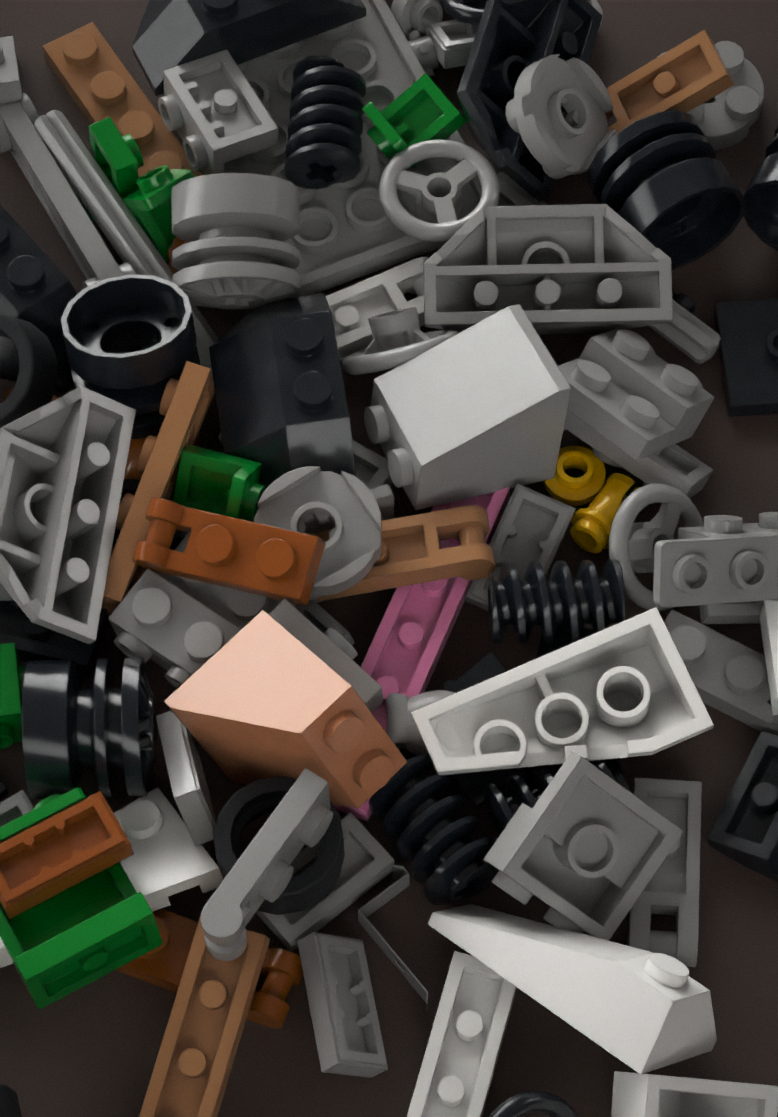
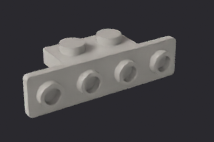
M778 512L759 513V523L743 524V518L738 516H705L704 526L678 528V539L660 540L655 544L653 602L657 606L669 608L778 599Z

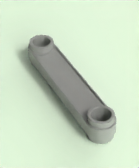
M24 92L22 93L23 99H20L21 101L0 104V154L10 150L87 279L82 282L83 289L106 278L136 274L128 262L118 266L34 126V122L39 115L28 95Z

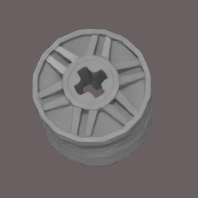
M220 173L201 175L183 180L172 187V234L181 240L189 242L173 250L172 266L179 271L173 274L172 282L176 283L188 295L190 304L202 307L241 310L256 308L269 302L286 298L299 297L301 292V275L293 269L299 266L300 251L293 245L282 242L297 235L300 228L299 188L291 181L269 175Z

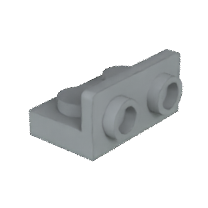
M227 49L163 71L164 96L158 99L159 112L166 128L169 131L176 130L183 140L185 156L190 167L195 172L201 170L204 175L224 173V163L278 145L277 125Z

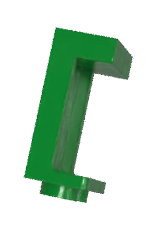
M78 787L65 794H55L43 799L32 811L0 826V842L85 799L84 792ZM120 862L9 919L0 902V939L38 1010L163 945L151 908L141 891L136 892Z

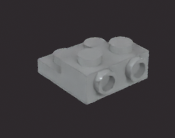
M617 328L591 337L578 359L558 365L571 387L567 411L635 461L692 437L715 398L703 389L701 382L691 371L676 364H668L655 354L654 349L646 339L626 329Z
M189 532L175 551L184 553L190 535ZM147 568L109 616L108 620L117 635L113 642L129 658L142 657L145 664L151 659L168 671L165 674V678L178 689L262 610L269 615L282 600L163 572L155 573Z
M571 752L534 807L531 808L524 803L521 804L484 860L499 870L491 882L526 906L532 895L550 906L543 919L556 928L578 933L585 931L593 937L609 941L684 831L585 758Z

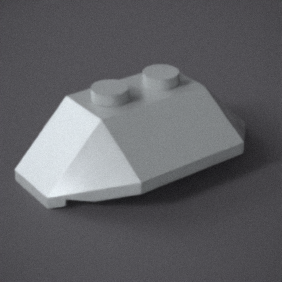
M607 204L483 206L437 252L423 263L424 325L429 328L453 329L462 332L498 311L520 304L538 335L605 333L617 328L627 330L673 321L671 258L662 250L656 248Z
M81 386L0 428V583L32 623L90 644L96 641L136 410Z

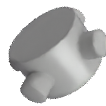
M419 30L412 31L408 34L410 39L408 42L425 73L430 78H433L435 76L433 69L438 68V59L433 41L429 35L421 37Z

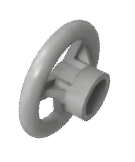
M444 139L422 141L400 151L385 167L379 184L380 202L389 220L400 230L413 237L435 242L448 241L483 206H497L500 195L497 174L486 157L466 144ZM444 157L460 161V163L446 173H433L425 176L407 171L411 165L428 158ZM478 176L482 187L480 201L470 214L462 218V187ZM397 189L406 191L415 198L416 218L409 214L401 205Z
M416 307L380 314L368 319L373 336L369 346L346 356L343 359L342 368L350 375L393 369L459 332L448 329L423 333L420 331L419 326L421 324Z
M661 483L642 486L633 491L623 501L611 526L609 556L610 559L619 561L623 571L624 593L632 602L644 609L650 610L657 607L658 611H666L675 607L663 608L655 605L653 602V591L644 587L634 573L654 572L655 544L660 540H675L673 535L679 517L684 527L704 526L696 506L682 491ZM651 503H662L659 513L650 522H634L636 516L644 507Z

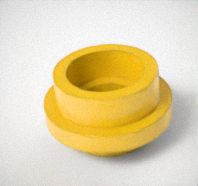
M567 446L559 450L554 479L543 482L548 493L557 501L569 506H581L592 501L603 488L606 470L603 461L590 449L581 446ZM574 468L584 471L585 474L574 478L568 476L564 470Z

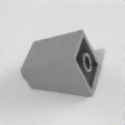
M520 304L498 311L375 378L371 406L366 407L364 411L365 428L370 441L373 444L379 443L385 453L389 474L394 485L397 488L403 487L414 509L419 510L493 493L507 487L515 488L517 484L523 486L554 479L571 387Z

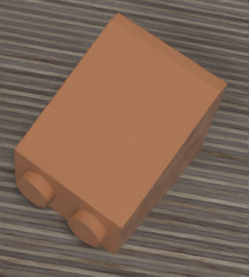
M264 610L256 615L164 701L222 773L232 782L248 785L258 779L276 776L297 779L306 768L328 781L331 803L359 809L407 763L354 688Z

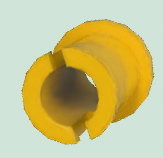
M620 473L611 474L606 480V484L588 507L580 508L574 513L570 534L581 548L591 553H599L602 549H609V537L614 517L623 501L628 497L625 494L635 483L633 479Z

